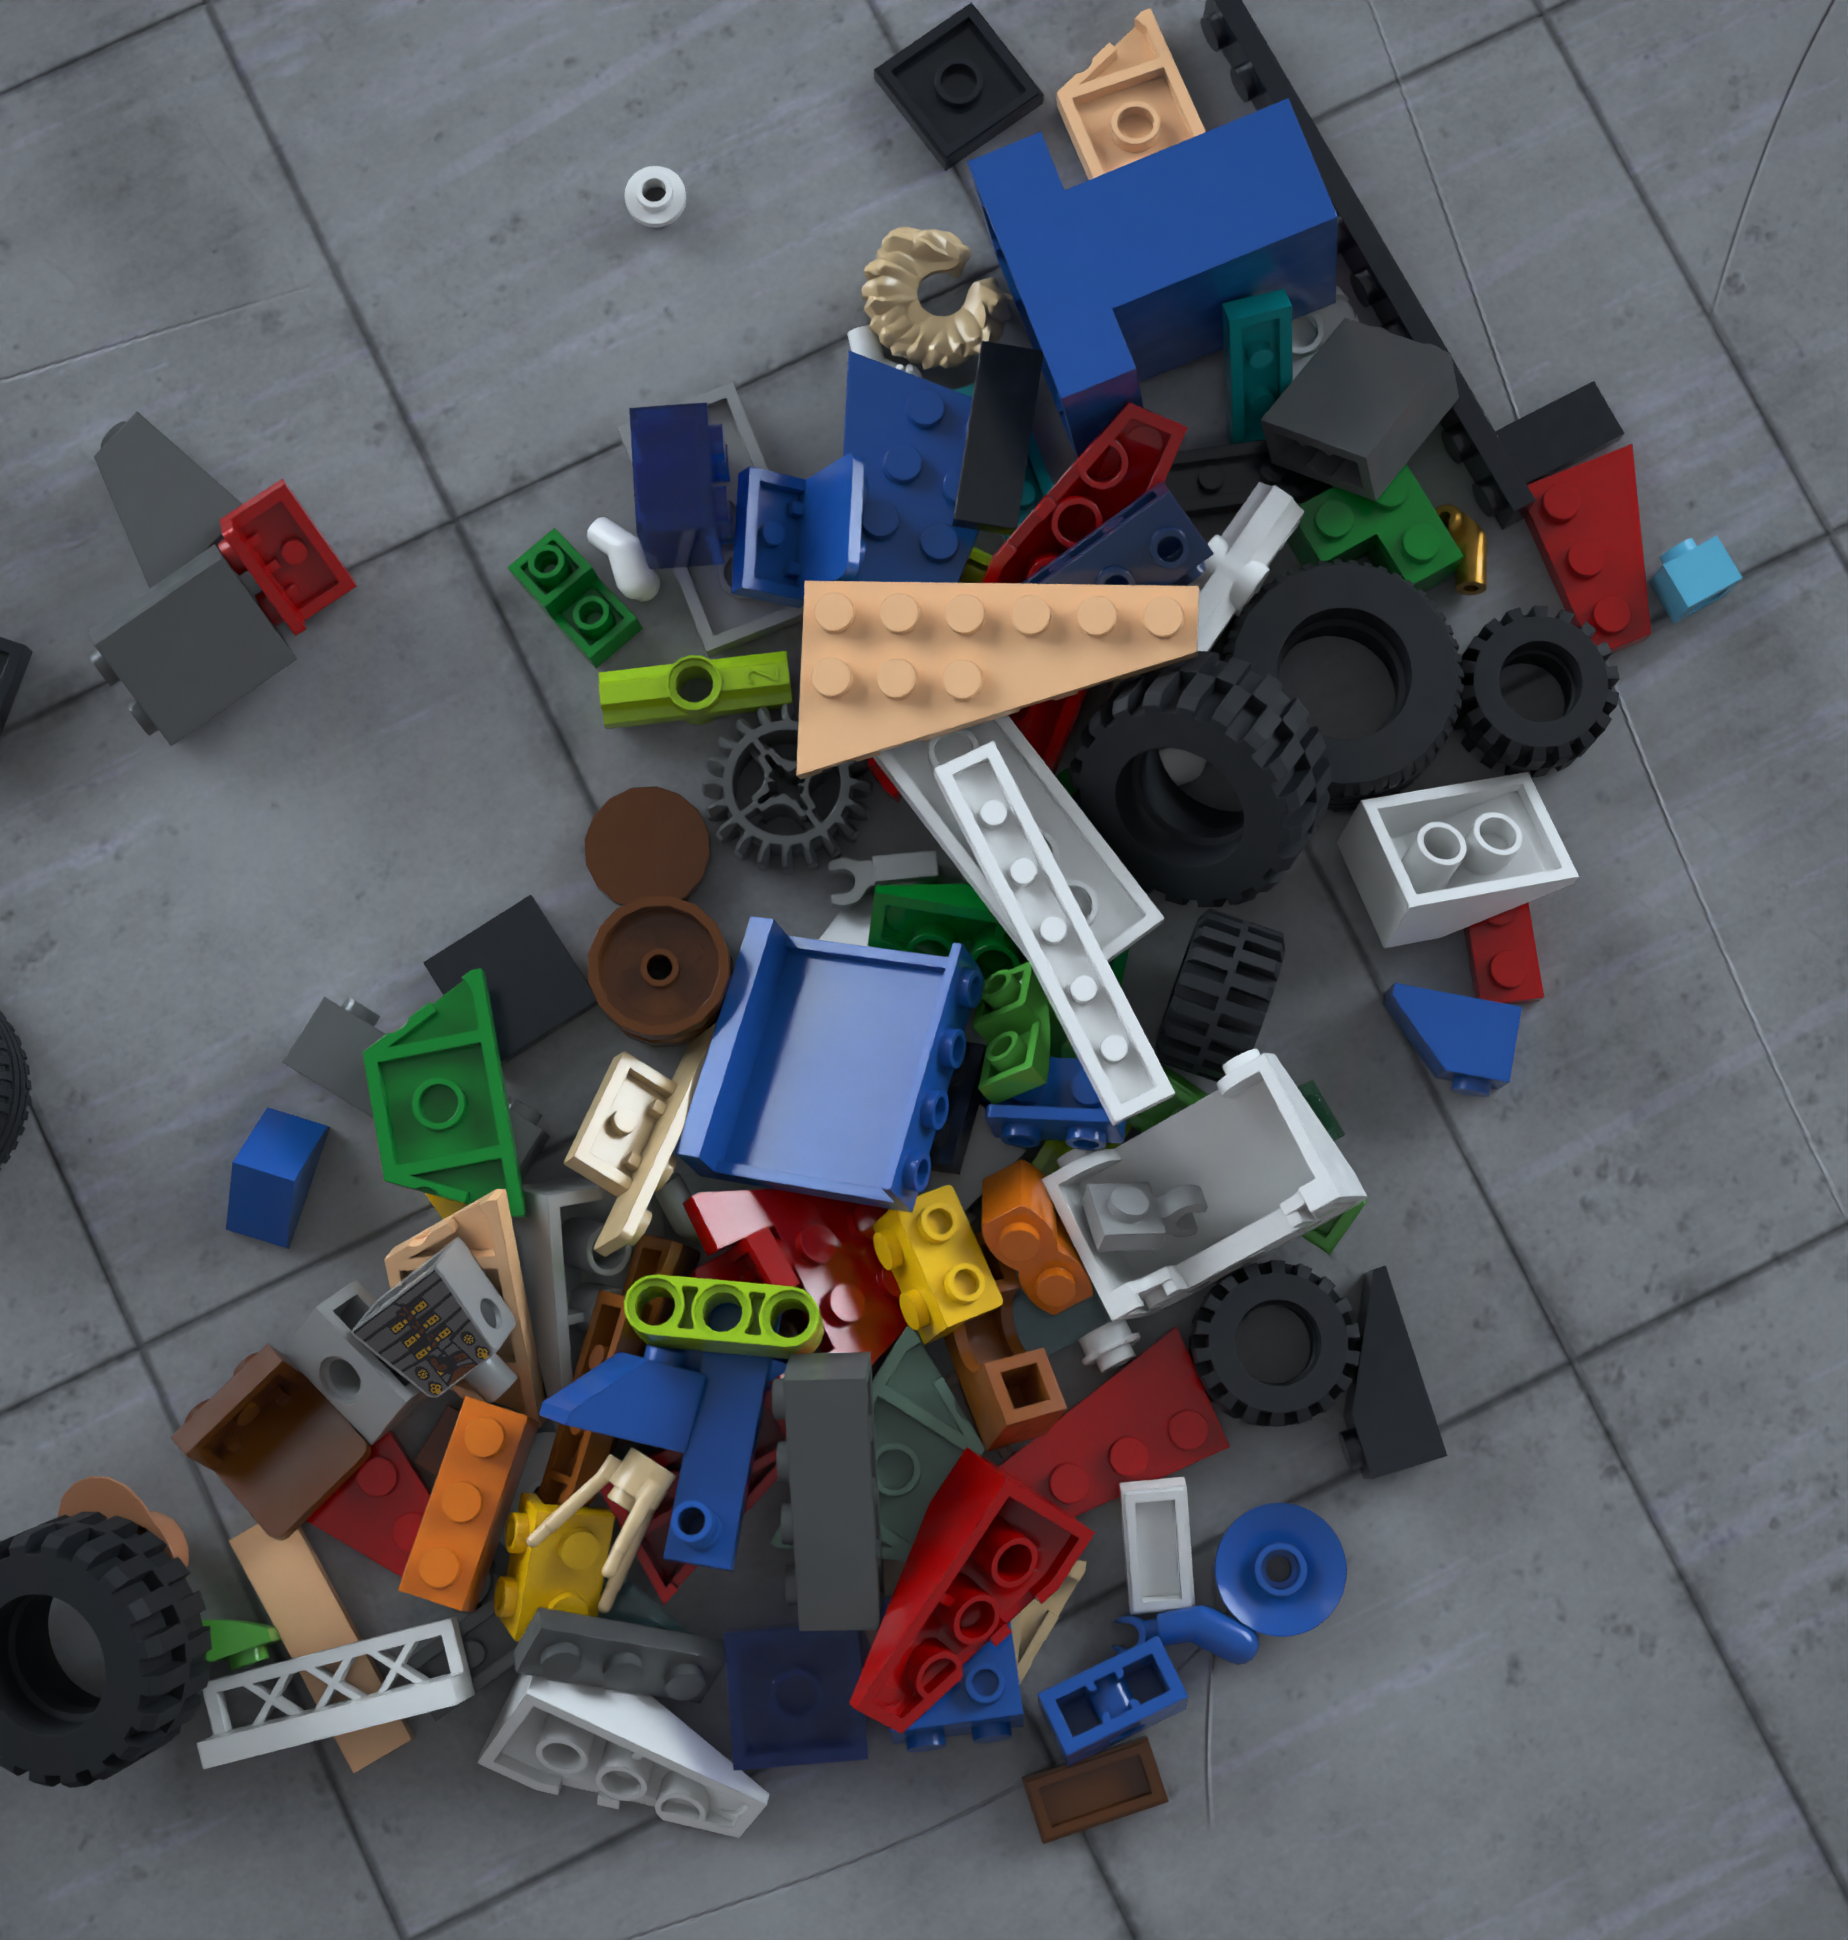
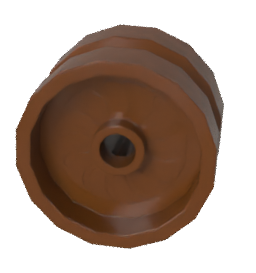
M670 895L640 897L618 907L599 926L588 952V982L599 1007L607 1018L628 1038L652 1047L683 1046L717 1023L733 974L734 962L717 923L697 905ZM670 961L672 972L667 978L656 980L649 975L651 969L660 971L661 962Z

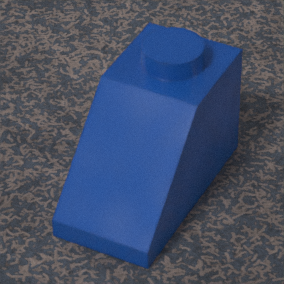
M1394 983L1385 992L1384 1007L1433 1076L1438 1079L1452 1081L1451 1091L1470 1096L1489 1097L1490 1089L1499 1090L1510 1083L1522 1010L1521 1006Z
M647 1345L644 1357L619 1351L543 1401L539 1415L564 1425L686 1453L706 1374L683 1368L685 1354Z

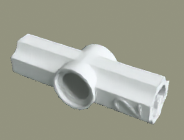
M1261 482L1257 484L1222 536L1216 534L1208 543L1214 554L1204 561L1207 569L1196 580L1187 585L1199 586L1200 590L1198 651L1209 652L1233 616L1240 617L1243 607L1249 603L1255 593H1258L1270 572L1268 566L1279 550H1282L1285 542L1298 527L1303 517L1304 510L1297 505L1293 497L1275 485L1270 486Z

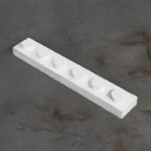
M989 742L935 768L934 777L1112 1125L1123 1122L1173 1097L1175 1091L995 742Z

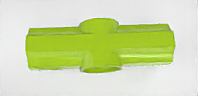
M787 651L711 660L700 655H689L680 658L674 664L598 672L600 705L605 729L675 721L703 725L712 722L718 716L757 712L761 707H766L768 711L779 710L786 703L793 705ZM701 678L713 685L710 695L702 701L688 702L680 696V690L689 680Z

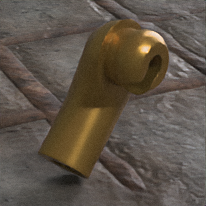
M1453 504L1438 506L1435 508L1437 514L1464 556L1456 569L1455 590L1463 595H1478L1487 590V537L1484 530Z

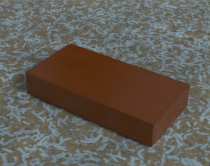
M1146 1735L1106 1748L1067 1767L1065 1762L1022 1777L1043 1844L1169 1802Z

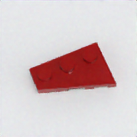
M1630 444L1528 484L1527 486L1536 501L1524 518L1565 611L1574 614L1571 624L1581 629L1587 621L1597 630L1590 639L1596 646L1606 641L1612 653L1645 641L1651 635L1633 444Z

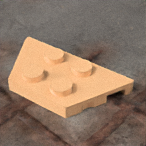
M1151 8L1142 11L1134 18V28L1115 46L1108 43L1093 57L1092 63L1087 70L1082 73H1076L1057 92V108L1088 180L1206 132Z
M496 1189L397 1245L390 1251L384 1261L390 1289H392L456 1237L459 1236L515 1317L516 1326L496 1354L516 1374L517 1379L494 1402L538 1421L540 1423L539 1427H541L547 1419L539 1415L542 1402L546 1400L507 1193L506 1189ZM464 1378L450 1388L462 1399L468 1396L486 1402Z

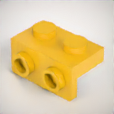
M945 1185L917 1196L912 1213L889 1209L872 1225L875 1231L873 1244L877 1257L885 1269L892 1270L901 1290L899 1303L903 1317L911 1329L918 1330L924 1345L947 1336L966 1321L993 1311L1002 1305L1003 1298L952 1186Z
M521 1493L518 1512H511L506 1523L505 1546L507 1552L510 1553L507 1576L499 1577L494 1593L495 1614L497 1617H500V1620L514 1641H520L539 1607L592 1617L598 1616V1603L601 1599L604 1582L602 1568L608 1559L615 1516L608 1508L581 1507L555 1532H552L538 1546L532 1548L526 1543L527 1537L561 1505L544 1504L536 1493Z

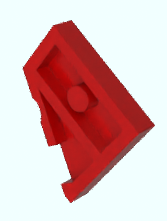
M390 1431L373 1445L370 1444L371 1455L369 1459L306 1521L402 1577L432 1491L394 1431Z

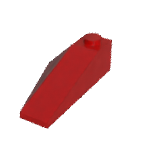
M1127 401L992 556L981 583L1021 584L1159 482L1163 481L1164 483L1188 427Z
M966 1447L929 1503L849 1704L855 1710L902 1734L961 1680L962 1665L988 1641L996 1647L1012 1632L1007 1624L1034 1599L1043 1604L1059 1589L1095 1532L1006 1470Z

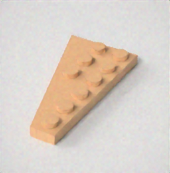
M805 581L796 776L800 779L822 773L824 769L853 760L856 762L878 756L880 752L918 740L922 742L1020 712L1022 708L1054 699L1056 701L1115 679L1124 680L1198 657L1199 586Z

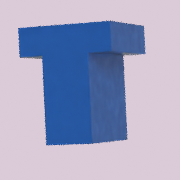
M1289 98L1064 190L1041 131L967 162L991 243L1032 348L1043 352L1041 371L1076 459H1078L1127 401L1144 408L1139 382L1224 348L1222 303L1285 288L1292 305V320L1336 303L1338 216Z

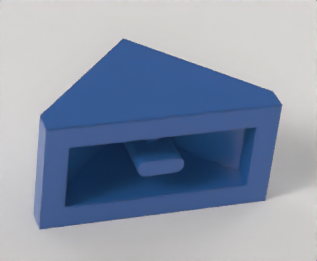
M267 1107L232 1162L226 1230L289 1249L330 1127Z

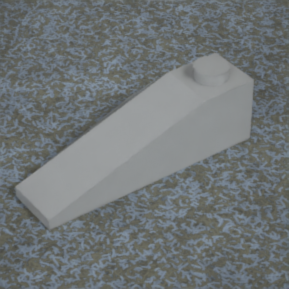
M567 1177L523 1185L528 1217L520 1219L511 1217L547 1398L572 1383L599 1289L622 1295L636 1244L633 1246L626 1244L606 1257L593 1250L617 1197L585 1177ZM653 1193L647 1206V1210L652 1212V1218L644 1234L665 1239L663 1210ZM553 1421L555 1432L557 1433L559 1422Z

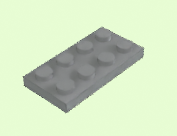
M733 382L618 426L619 435L708 657L802 622L804 606L795 608L731 594L738 473L749 466L768 470Z

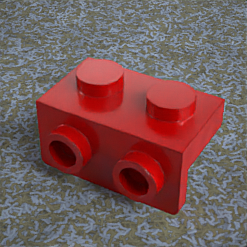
M283 478L219 519L221 532L225 538L218 543L221 553L239 576L249 571L262 589V591L255 595V598L266 616L276 627L285 622L293 634L297 636L307 630L305 625L306 619L357 587L352 575Z

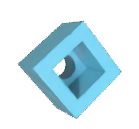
M1716 535L1698 546L1693 538H1690L1666 551L1659 557L1663 565L1648 583L1671 621L1675 624L1727 596L1743 577Z

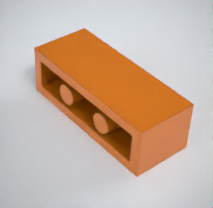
M465 1396L398 1588L399 1591L459 1611L475 1613L540 1424L538 1421L529 1416Z

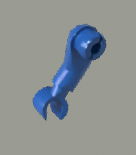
M1197 1605L1158 1613L1157 1619L1143 1620L1140 1616L1134 1614L1123 1615L1114 1620V1623H1129L1136 1627L1139 1632V1640L1136 1646L1158 1635L1163 1646L1191 1642L1237 1665L1246 1664L1251 1661L1257 1654L1260 1645L1259 1636L1256 1631L1248 1628L1238 1619L1207 1605ZM1112 1645L1113 1650L1117 1654L1131 1649L1124 1645Z

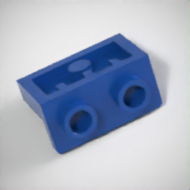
M1050 1057L1046 1084L998 1104L986 1105L985 1120L994 1137L1001 1138L1003 1143L1011 1146L1036 1147L1040 1145L1041 1140L1066 1141L1068 1146L1076 1149L1100 1150L1105 1148L1106 1143H1124L1126 1120L1114 1126L1112 1125L1078 1058Z

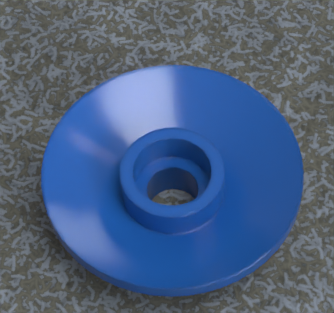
M1269 1503L1246 1511L1227 1528L1216 1551L1215 1580L1223 1603L1242 1624L1265 1635L1288 1637L1316 1628L1335 1610L1345 1589L1347 1565L1345 1553L1338 1536L1319 1515L1295 1504ZM1274 1556H1283L1290 1566L1288 1576L1281 1581L1271 1580L1266 1573L1267 1562Z

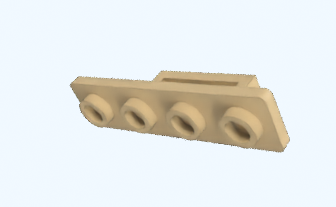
M717 1023L688 1044L672 1080L626 1051L614 1057L563 1162L564 1165L617 1197L593 1249L604 1257L626 1244L629 1246L635 1245L650 1224L652 1212L647 1210V1206L654 1191H659L666 1184L675 1169L677 1159L671 1154L678 1139L681 1137Z

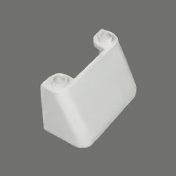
M1252 1049L1232 1058L1222 1066L1226 1075L1217 1082V1091L1114 1149L1095 1151L1075 1148L1057 1159L1060 1167L1059 1170L1041 1179L1111 1321L1146 1317L1167 1309L1341 1215L1367 1198L1355 1172L1275 1054H1260L1258 1049ZM1149 1182L1154 1197L1162 1196L1169 1190L1181 1185H1197L1201 1187L1208 1208L1206 1212H1192L1198 1227L1196 1234L1187 1237H1176L1166 1234L1159 1250L1097 1252L1081 1204L1087 1184Z

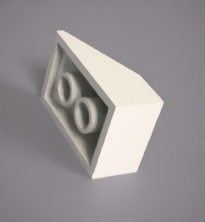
M1528 772L1361 800L1337 841V845L1384 948L1444 937L1572 885L1579 877Z

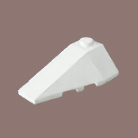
M520 1673L477 1761L478 1764L537 1791L559 1795L561 1786L564 1785L598 1793L597 1805L619 1809L621 1801L641 1803L655 1807L656 1813L664 1821L736 1838L741 1837L766 1807L770 1795L651 1695Z

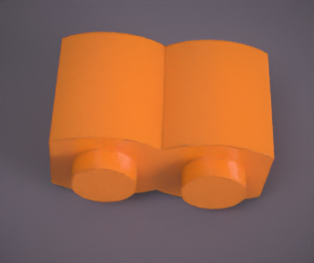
M1020 1159L982 1180V1234L992 1254L1006 1266L1018 1271L1020 1284L1028 1298L1043 1311L1056 1315L1093 1296V1282L1041 1180L1046 1176L1032 1164Z

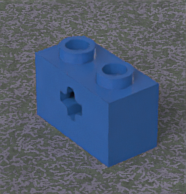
M1157 1635L1038 1693V1703L1067 1767L1186 1710L1188 1694Z

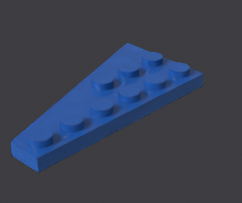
M848 350L843 456L851 453L864 458V476L869 484L868 498L862 509L861 538L864 539L866 547L865 558L861 569L855 578L850 581L959 583L980 532L979 530L952 526L972 397Z

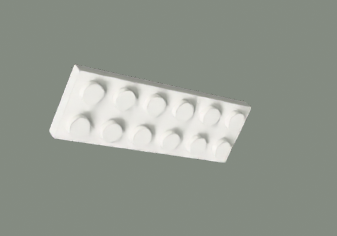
M1008 715L923 742L918 740L880 752V755L873 757L1025 957L1026 955L934 777L935 768L992 741L995 742L1108 963L1163 923L1165 917Z

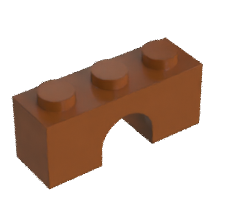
M982 1232L974 1235L1003 1298V1303L993 1311L966 1321L943 1338L987 1452L1046 1435L1065 1412L1067 1406L1044 1347L1027 1352L1019 1340L1013 1319V1299L1020 1289L1015 1271L1003 1264L992 1254L984 1241Z

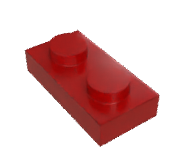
M1528 902L1464 928L1475 998L1510 1005L1540 1001L1544 998Z

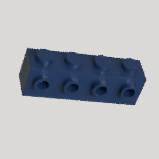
M1161 481L1021 584L1187 586L1203 574L1207 569L1204 561L1214 553L1170 490Z

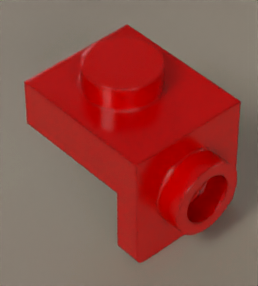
M768 1226L745 1237L725 1253L699 1266L691 1273L692 1278L792 1287L800 1284L794 1273L795 1262L790 1250L780 1239L774 1238Z

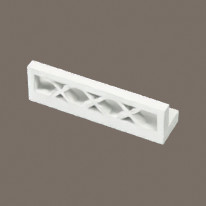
M457 1616L208 1680L207 1687L203 1689L213 1736L197 1743L202 1768L207 1769L458 1705L474 1696L475 1691ZM442 1635L451 1673L428 1678L406 1664L420 1640ZM405 1645L398 1658L385 1650ZM366 1654L391 1668L379 1691L371 1694L364 1693L344 1680L356 1658ZM342 1661L335 1674L323 1667V1665ZM304 1670L328 1684L317 1706L308 1710L302 1709L282 1696L294 1674ZM400 1675L413 1682L393 1688ZM280 1677L273 1690L261 1683V1681ZM243 1686L266 1702L253 1724L232 1729L224 1691ZM337 1691L350 1698L330 1704ZM275 1707L287 1714L269 1719Z

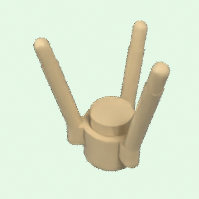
M632 1447L623 1461L609 1453L598 1472L547 1517L527 1537L526 1543L532 1548L538 1546L607 1483L613 1484L614 1487L607 1497L628 1510L630 1514L602 1568L603 1576L609 1579L598 1603V1610L601 1613H607L610 1611L622 1587L656 1509L666 1496L667 1490L676 1476Z

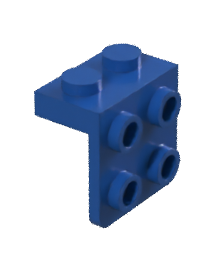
M848 453L807 479L752 466L738 473L731 594L801 608L804 606L805 581H850L855 578L863 565L866 552L864 539L861 538L862 509L868 498L869 484L864 476L865 462L862 456Z
M892 1596L885 1597L882 1620ZM1009 1622L1007 1625L1011 1629V1622ZM1012 1632L996 1647L988 1641L962 1665L961 1680L906 1731L901 1734L890 1728L893 1744L906 1743L907 1752H926L946 1747L945 1737L972 1734L973 1743H991L1012 1738L1011 1728L1024 1726Z

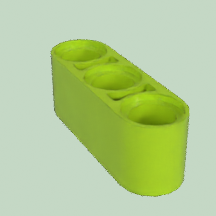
M648 1275L634 1282L628 1289L624 1300L625 1315L638 1337L647 1344L656 1347L788 1359L789 1354L813 1353L820 1345L824 1334L823 1319L814 1298L805 1290L792 1286L669 1275ZM656 1297L672 1299L675 1302V1309L667 1322L656 1326L642 1322L641 1314L643 1308L650 1300ZM722 1303H733L742 1308L740 1322L733 1329L718 1332L708 1327L707 1320L709 1314L716 1306ZM788 1309L803 1310L810 1316L808 1327L797 1337L786 1338L774 1332V1324L777 1317Z

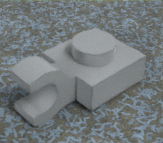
M936 850L872 856L873 860L866 861L837 858L828 863L829 875L848 874L855 880V886L849 893L831 895L832 907L841 910L852 909L858 906L868 892L876 889V885L938 884L939 875Z
M1149 1182L1087 1184L1081 1199L1097 1252L1159 1250L1166 1234L1176 1237H1187L1196 1234L1198 1227L1192 1212H1206L1208 1208L1201 1187L1197 1185H1181L1169 1190L1162 1196L1154 1197Z

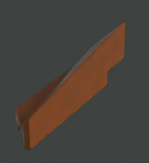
M643 1234L636 1244L622 1295L599 1289L572 1382L619 1351L644 1357L646 1347L649 1344L638 1337L624 1311V1300L628 1289L635 1281L648 1275L691 1277L692 1271L696 1269L700 1260V1251L676 1241ZM656 1297L650 1300L643 1308L641 1314L642 1322L651 1326L667 1322L673 1315L675 1302L666 1297ZM559 1423L538 1493L540 1500L544 1504L562 1505L598 1472L609 1453L613 1454L620 1438ZM597 1493L582 1507H589L596 1499Z

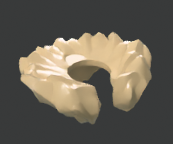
M905 226L890 231L882 240V247L877 250L876 260L870 262L864 269V276L868 281L861 291L862 298L867 301L864 311L871 318L869 329L879 335L880 343L886 348L891 349L893 356L907 358L910 364L923 365V369L939 366L947 369L962 365L976 354L979 355L982 341L997 343L1002 336L1004 322L1011 318L1010 304L1013 301L1012 295L1003 292L999 288L996 278H987L973 282L968 290L964 305L952 315L936 316L930 314L921 306L917 292L919 286L927 277L938 273H949L956 279L961 275L964 266L971 257V249L963 245L960 239L951 232L936 229L920 230Z

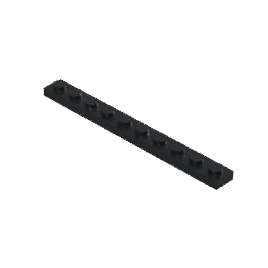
M1206 0L1204 14L1201 18L1203 34L1209 46L1215 52L1222 50L1231 65L1230 76L1239 97L1244 102L1251 100L1257 111L1289 98L1337 213V255H1342L1352 272L1350 274V283L1359 302L1364 307L1372 306L1382 323L1381 328L1388 332L1423 344H1433L1449 352L1243 1ZM1452 358L1459 398L1440 421L1444 429L1441 432L1442 441L1451 459L1457 464L1463 462L1475 482L1472 484V491L1482 512L1488 517L1494 515L1500 527L1504 530L1523 520L1536 499Z

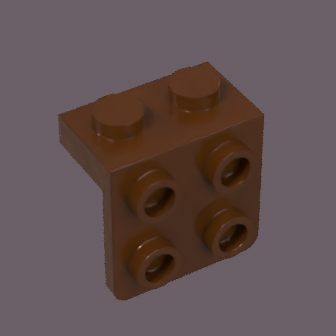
M268 1343L259 1352L253 1353L242 1360L236 1367L233 1377L211 1399L196 1405L187 1415L185 1424L170 1437L185 1456L214 1471L266 1534L280 1541L289 1538L371 1455V1446L367 1440L286 1355Z

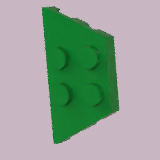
M479 968L469 971L462 977V982L433 1004L428 1002L408 1017L405 1025L394 1033H387L362 1053L384 1181L467 1205L496 1189H506L511 1217L520 1219L528 1217L486 976L485 972Z

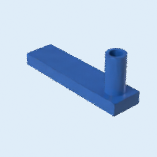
M722 1303L716 1306L711 1311L708 1327L718 1332L733 1329L740 1322L742 1308L733 1303ZM782 1313L777 1317L774 1324V1332L777 1334ZM703 1351L699 1373L706 1374L686 1453L683 1454L663 1557L665 1560L733 1572L773 1363L772 1357Z

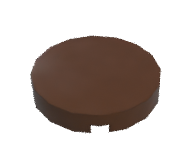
M657 786L630 788L609 798L593 816L585 837L586 865L597 888L618 905L623 906L645 896L670 895L687 901L703 881L711 863L710 834L699 811L680 794Z

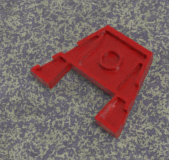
M776 1189L699 1192L682 1203L707 1256L736 1245L745 1237L765 1226H768L774 1238L780 1239L788 1247L795 1262L794 1273L800 1282L795 1287L805 1290L814 1298L823 1319L824 1334L819 1345L822 1353L871 1352L872 1365L903 1333L905 1328L909 1326L900 1308L899 1297L901 1290L892 1270L885 1269L880 1263L873 1244L875 1231L872 1225L889 1209ZM802 1310V1312H803V1314H804V1316H805V1318H806V1320H807V1322H808V1324H809L810 1316H809L806 1312H804V1311ZM784 1374L779 1375L776 1378H783ZM773 1380L769 1381L771 1388L773 1387Z

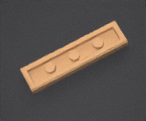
M259 1524L229 1540L291 1658L362 1641L358 1630L301 1526L289 1538L281 1541L267 1535ZM368 1654L356 1658L344 1679L366 1694L378 1692L384 1682V1678L372 1656ZM342 1661L323 1665V1667L335 1674ZM306 1670L300 1671L299 1673L317 1705L328 1684ZM337 1691L330 1704L350 1698ZM403 1718L337 1735L334 1738L354 1774L414 1739L415 1736L406 1719Z

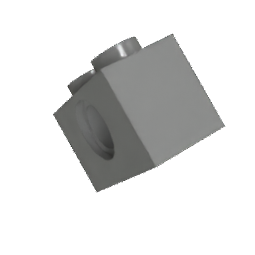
M354 1280L317 1305L282 1352L352 1426L373 1445L411 1416L425 1399L426 1395L350 1333L376 1301L357 1280Z

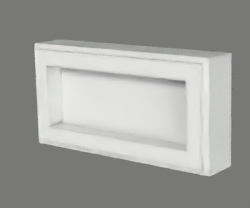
M1174 1477L1119 1482L1127 1599L1130 1615L1165 1612L1195 1606L1188 1496L1185 1478Z

